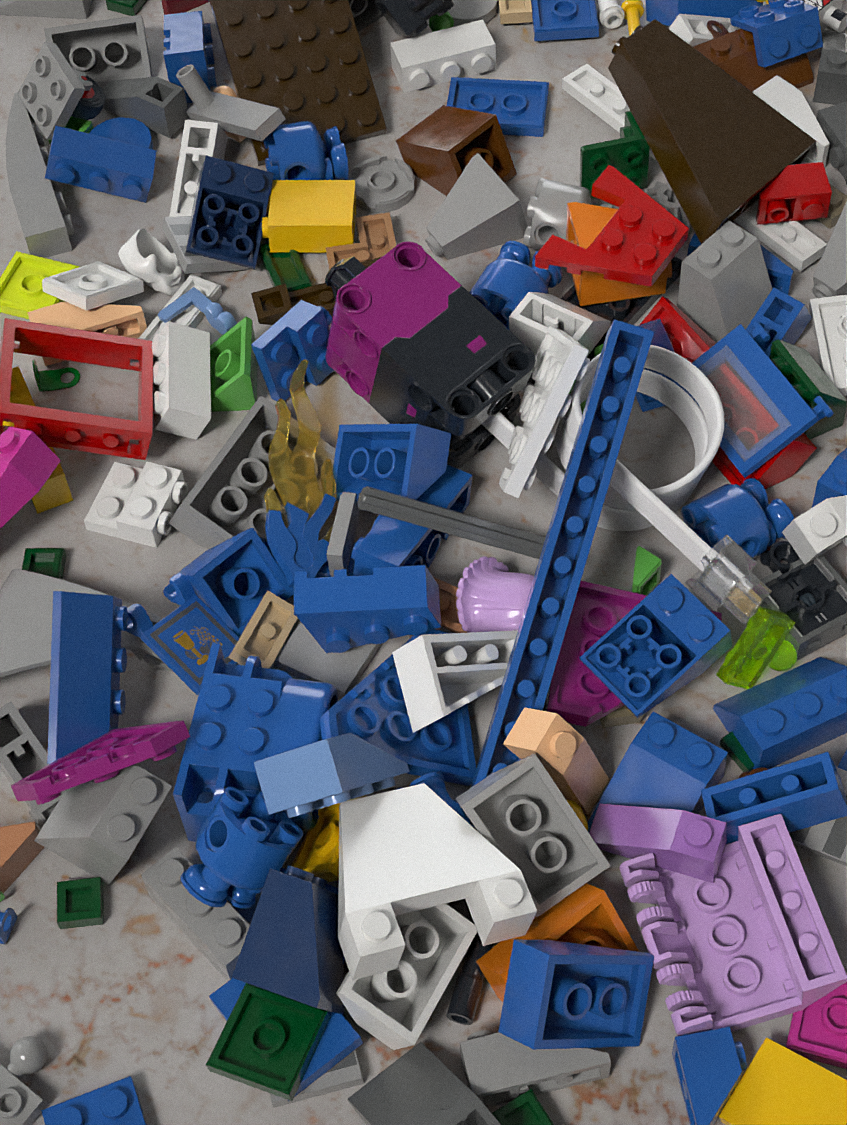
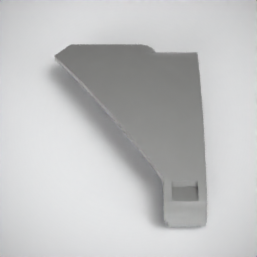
M13 569L0 589V678L51 664L53 591L107 594L51 576L22 569ZM122 600V606H126L128 608L132 605ZM146 610L153 626L163 619ZM121 631V648L131 650L139 660L143 658L145 662L162 671L171 670L141 638L126 631Z

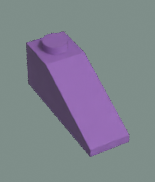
M599 804L589 832L600 850L630 859L653 852L655 866L713 884L726 846V822L676 809Z

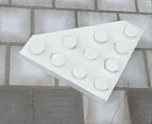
M551 325L535 356L536 362L532 374V379L536 380L534 386L528 384L522 399L519 412L522 413L523 427L518 425L515 427L508 449V454H510L509 463L512 464L511 470L505 468L502 471L499 481L503 492L519 498L522 489L527 491L531 487L537 473L534 464L539 454H546L554 438V432L551 429L557 417L562 418L566 414L572 400V396L569 395L570 389L575 379L580 381L583 378L590 363V359L586 357L589 352L587 348L564 331Z

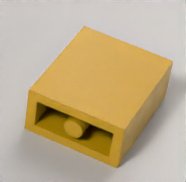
M272 180V189L266 211L268 217H262L263 238H269L270 252H290V250H295L299 253H326L327 247L354 244L355 217L357 212L355 180Z

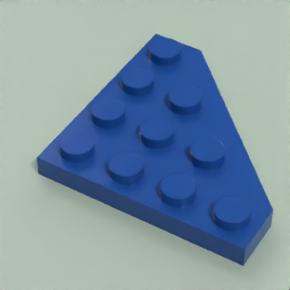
M432 629L426 631L424 634L421 635L449 633ZM414 635V636H412V637H411L406 643H404L402 646H404L405 644L411 642L412 640L416 639L417 637H419V636H421V635ZM393 654L320 717L322 740L352 733L406 762L409 768V772L406 774L423 776L431 772H439L443 775L445 782L469 786L473 782L476 772V761L468 705H463L413 733Z

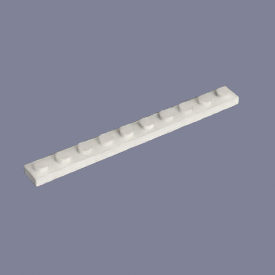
M588 64L562 78V89L620 133V127H624L625 112L630 111L618 86ZM650 149L649 156L656 160L653 152ZM758 203L736 221L800 272L821 258L827 246V243L797 221L757 225Z

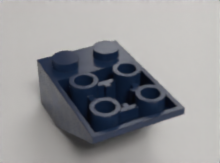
M206 155L197 183L186 252L255 269L262 236V217L266 216L274 173Z

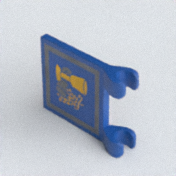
M177 573L170 578V584L164 588L163 593L168 600L181 606L153 626L146 610L140 604H132L127 608L128 627L126 632L141 638L196 695H199L212 643L221 644L225 663L237 665V662L228 657L239 637L196 595L188 578L182 573Z

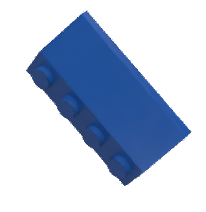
M53 591L47 764L53 763L113 729H119V715L124 714L126 706L125 691L120 689V673H125L127 667V652L125 648H121V631H126L128 627V610L126 606H122V599L111 595Z

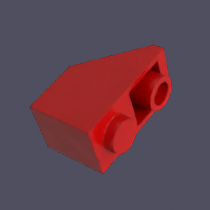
M823 162L788 165L760 193L756 215L757 225L827 218L832 190Z

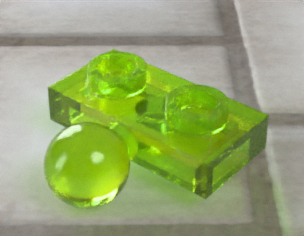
M760 606L747 622L746 628L735 646L727 653L724 663L716 675L727 685L750 689L754 687L767 665L772 670L779 672L789 670L796 663L797 653L794 646L785 638L796 622L785 613Z

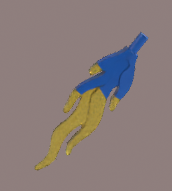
M302 360L291 377L289 388L298 421L296 446L293 452L288 446L291 413L285 400L278 399L275 404L278 421L268 453L270 473L285 507L288 527L285 526L282 520L280 501L275 491L269 488L264 494L267 543L272 555L286 576L288 586L293 587L294 615V572L307 571L308 578H315L317 572L327 561L326 554L333 526L328 530L323 539L318 541L319 531L331 514L336 501V482L331 460L326 459L321 467L322 491L315 474V453L320 440L321 425L304 388V376L308 366L307 360Z

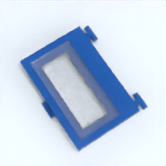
M758 321L752 323L754 330L750 333L741 324L692 362L709 379L720 397L724 411V432L720 447L744 478L753 473L820 419L826 416L831 417L834 414L821 396H817L814 399L817 406L811 409L760 348L758 343L769 340L770 335ZM671 379L672 382H674L676 385L682 388L689 396L692 397V395L686 389H684L680 384Z

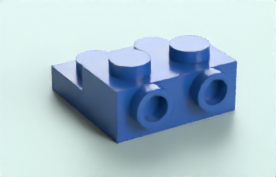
M301 300L251 344L271 399L282 404L306 381L317 386L334 371L327 364L325 357L330 334L328 326L332 323V317L325 308Z

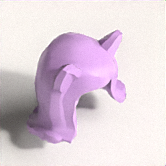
M483 556L478 560L475 559L470 563L469 567H465L463 578H460L456 592L457 614L463 631L470 633L518 630L534 576L509 572L508 567L503 565L502 562H497V559L494 557L488 558Z

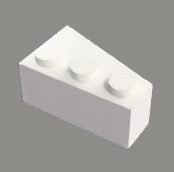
M518 630L421 635L392 652L412 732L420 730L500 686L503 682Z

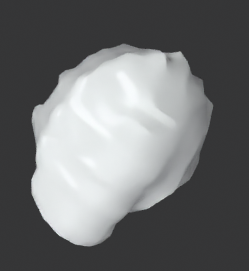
M146 229L137 230L121 247L118 253L125 269L133 276L142 279L143 285H147L155 291L173 296L185 282L183 269L175 253H171L166 246L151 236Z

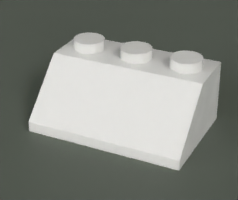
M446 903L395 916L405 942V948L397 969L352 980L350 972H348L336 992L356 1024L392 1050L415 1045L477 933L475 924Z

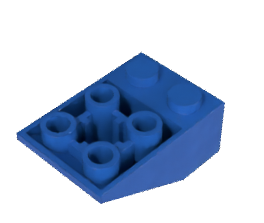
M670 574L580 656L579 659L639 718L703 674L732 647L731 630L678 579Z

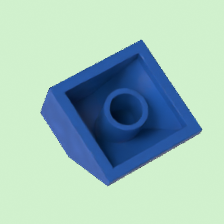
M249 528L208 549L178 572L188 578L196 595L239 638L267 590L285 601L293 595V587L288 586L285 574L254 528Z

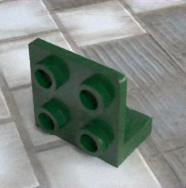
M631 111L625 112L624 127H620L619 139L589 144L580 148L579 186L589 190L591 199L596 198L592 196V185L608 165L616 168L640 189L647 188L650 147Z

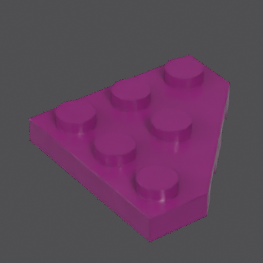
M184 720L113 729L12 784L11 788L17 802L35 800L37 805L44 804L59 797L62 794L61 791L94 780L95 783L103 782L116 776L120 769L149 758L152 761H158L169 757L177 751L175 745L189 738L190 734Z

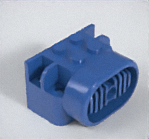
M212 643L189 730L190 737L186 741L173 791V797L188 841L196 842L199 830L227 787H233L256 795L259 791H262L254 766L255 761L322 740L320 717L339 701L338 692L334 685L325 682L293 679L287 672L262 668L259 656L250 655L245 666L227 664L224 660L221 644ZM319 809L291 817L290 819L302 831H310L319 820Z

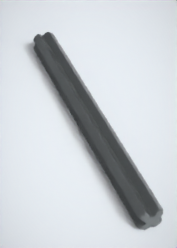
M369 486L363 487L358 498V507L361 510L536 559L540 558L546 538L542 535Z

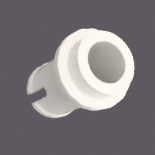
M596 0L600 10V23L609 29L619 27L623 22L625 14L623 8L618 5L617 0Z

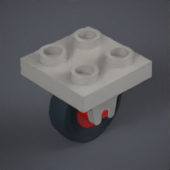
M44 42L18 92L19 97L47 140H52L55 125L65 128L71 116L83 120L97 117L101 113L106 99L104 91L98 83L86 73L72 69L56 43Z

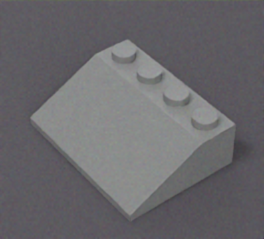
M260 395L178 507L169 524L207 549L249 528H254L262 542H267L265 524L266 515L269 510L281 511L282 520L285 526L288 527L285 511L287 502L309 513L308 521L318 509L325 493L329 495L336 449Z

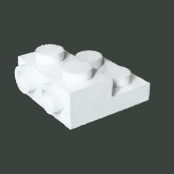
M114 462L84 519L86 529L157 548L163 534L167 535L171 530L172 525L169 524V521L173 517L178 504L181 505L187 496L188 484L184 481L182 470L151 462H146L143 469Z

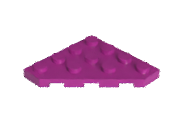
M586 581L580 582L547 693L545 711L557 713L567 723L586 727L624 706L581 662L579 657L640 603L646 595ZM711 611L722 622V613Z

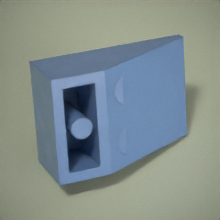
M352 733L324 739L254 762L268 814L286 810L288 818L395 786L394 776L409 772L406 762Z

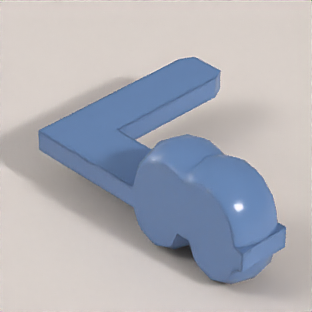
M195 287L158 313V318L166 323L191 305H194L206 315L210 325L222 335L237 324L230 312H224L219 303L212 302Z

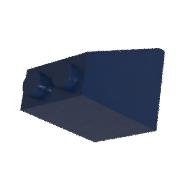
M289 865L286 873L273 869L269 870L232 978L318 1009L344 1015L346 1007L336 994L344 980L343 951L338 940V895L325 889L327 880Z

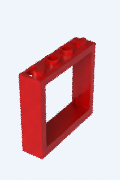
M5 318L0 342V435L9 427L4 426L3 421L13 422V427L33 431L48 447L146 460L153 430L152 341ZM13 352L139 371L138 421L10 403ZM131 359L139 360V362L131 361ZM130 439L138 440V444L129 443Z

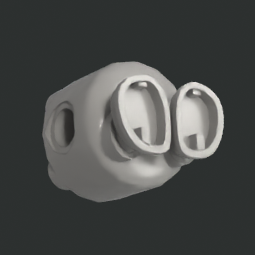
M539 178L535 197L531 196L527 210V217L532 218L531 226L526 228L523 244L540 250L552 234L566 240L567 203L579 202L592 205L589 190L580 186ZM603 203L600 205L602 207L608 208L615 207L610 203Z

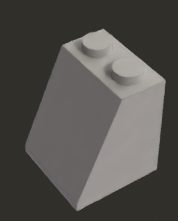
M728 221L682 261L677 307L716 343L740 324L746 329L772 290L759 239L731 221Z
M133 764L120 769L116 776L103 782L95 783L94 780L69 788L62 795L34 841L94 877H100L104 883L109 885L130 858L172 785L137 764Z

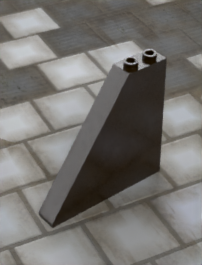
M656 19L644 27L639 25L629 37L622 36L612 49L611 53L614 57L608 69L701 244L726 222H736L758 203L760 193L788 165L801 164L816 142L810 135Z

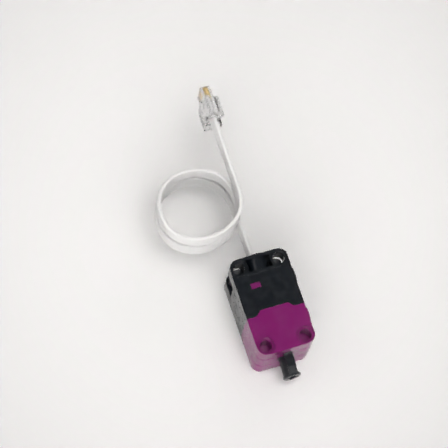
M405 241L397 244L368 268L354 256L338 261L325 277V284L329 287L331 286L336 299L325 356L327 364L389 424H420L451 433L449 448L454 449L456 452H449L447 465L459 469L477 453L488 447L495 438L509 449L515 429L512 423L521 401L519 392L528 384L536 362L533 351L425 252L422 246L415 242ZM650 345L644 368L657 371L673 379L686 389L692 397L671 380L644 369L637 392L660 401L682 420L694 443L695 466L690 473L672 484L648 489L622 463L616 460L604 501L605 505L602 507L597 526L614 531H636L654 526L700 569L685 584L715 612L723 605L744 624L758 611L772 593L752 573L758 563L728 535H725L711 548L675 514L693 493L715 457L722 441L724 411L720 397L709 379L687 359L665 348ZM601 353L590 361L583 378L580 381L576 380L570 393L572 396L570 406L566 414L562 418L560 417L558 421L556 447L565 470L582 418L580 404L588 398ZM512 366L517 367L521 371L515 370ZM540 453L534 464V468L537 469L536 476L558 496L565 473L545 454Z

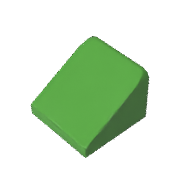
M638 546L636 549L632 592L647 596L660 583L662 563L660 558L641 546Z

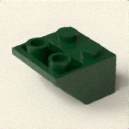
M779 339L773 341L769 356L770 360L811 409L817 406L814 399L817 396H821L834 412L831 417L826 416L806 430L804 434L811 440L842 426L847 409V400L808 351Z

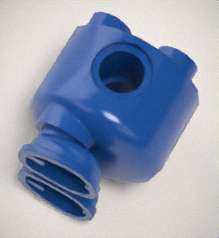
M310 121L279 125L263 140L269 158H265L266 170L274 173L273 180H348L349 178L346 149L344 143L340 141L337 126H333L325 131L324 142L321 140L316 126Z
M512 240L503 244L497 259L487 265L469 292L508 329L509 316L528 292L549 294L548 288L555 287L563 279V272L560 266L549 265L548 270L535 266V255L538 251L535 252L532 266L530 267L531 256L529 248L520 242Z
M754 478L746 479L740 486L737 484H725L681 508L684 523L733 569L760 556L768 547L775 544L776 539H785L786 537L782 531L794 519L791 510L781 499L776 498L769 504L763 485Z
M227 787L197 834L196 850L203 864H194L186 869L180 876L181 882L192 896L205 905L224 907L228 900L234 907L251 908L255 903L256 893H261L269 870L273 869L280 872L302 838L303 831L283 811L268 814L262 791H259L256 795L233 787Z

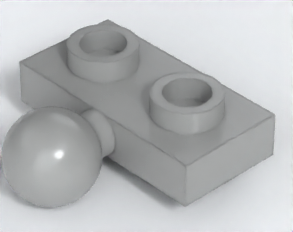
M27 1036L16 1041L10 1051L11 1063L7 1067L0 1063V1125H32L41 1114V1110H44L48 1105L45 1100L20 1080L25 1074H33L39 1071L47 1060L46 1046L36 1037Z

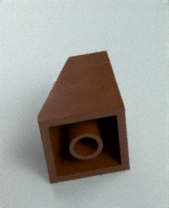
M443 105L396 140L404 162L411 167L414 175L445 196L449 194L471 158L477 153L504 183L517 175L496 114Z

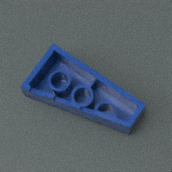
M447 465L446 472L416 500L464 513L470 502L473 475ZM378 515L371 531L365 538L360 537L354 545L352 551V559L355 560L354 576L373 575V568L425 565L429 568L436 557L441 539L447 540L450 534Z

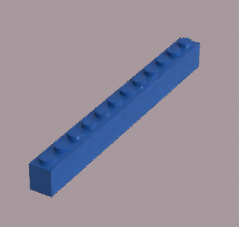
M614 319L607 332L471 787L490 774L521 760L503 743L524 707L543 710L654 331Z

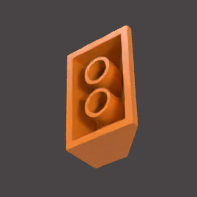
M586 883L540 916H535L526 935L499 942L476 962L497 997L503 1002L514 939L554 940L640 951L605 891Z

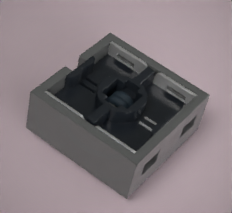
M820 555L806 565L799 559L791 563L788 572L782 574L778 570L751 585L753 587L751 592L761 600L754 610L795 661L847 634V583L823 555Z

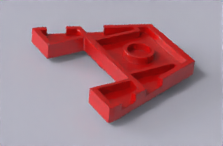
M608 165L592 185V196L619 207L617 212L587 249L552 234L535 255V266L547 270L549 265L566 267L567 273L581 275L583 271L604 274L603 279L651 287L688 239L689 228L616 168Z

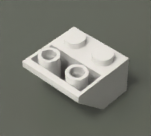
M528 292L509 316V330L529 347L536 356L551 325L564 331L589 350L588 356L609 329L611 321L551 294Z

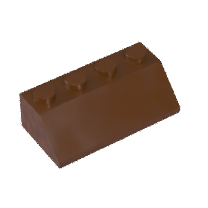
M738 29L693 46L694 49L751 92L776 75L797 89L814 81L807 53L767 67L759 66L753 33L744 29Z

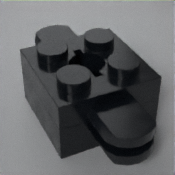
M376 0L374 2L397 35L410 36L412 34L413 37L429 26L426 20L436 14L441 16L455 5L452 0Z

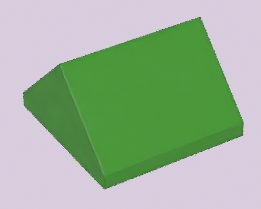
M247 316L210 345L211 412L250 410L257 401L258 362L251 346L256 339L252 319Z

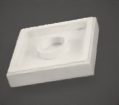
M99 261L46 277L42 280L43 292L86 311L144 292L142 279Z

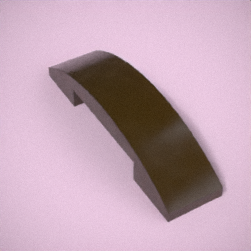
M381 257L361 263L368 268ZM325 283L289 293L286 284L251 293L259 324L274 325L301 300L325 308L333 317L336 299L331 286L329 287Z

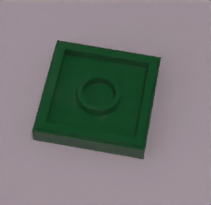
M246 983L206 1066L210 1072L293 1101L331 1018L329 1012Z

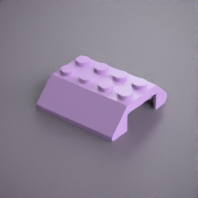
M781 814L738 826V841L726 844L714 884L655 866L653 852L627 860L620 865L619 869L626 887H629L627 893L631 902L657 904L656 907H648L639 911L636 918L639 926L643 927L641 933L648 953L654 955L653 967L654 969H659V971H656L658 982L660 985L687 987L686 991L675 992L665 1000L668 1010L674 1012L671 1014V1019L677 1036L730 1027L731 1032L792 1014L805 1009L847 982L846 972Z

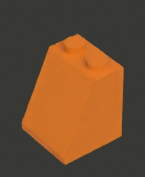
M579 202L567 203L566 240L587 249L618 209ZM670 261L651 287L603 279L604 274L583 271L581 275H571L580 306L665 294L667 278L672 277V264Z

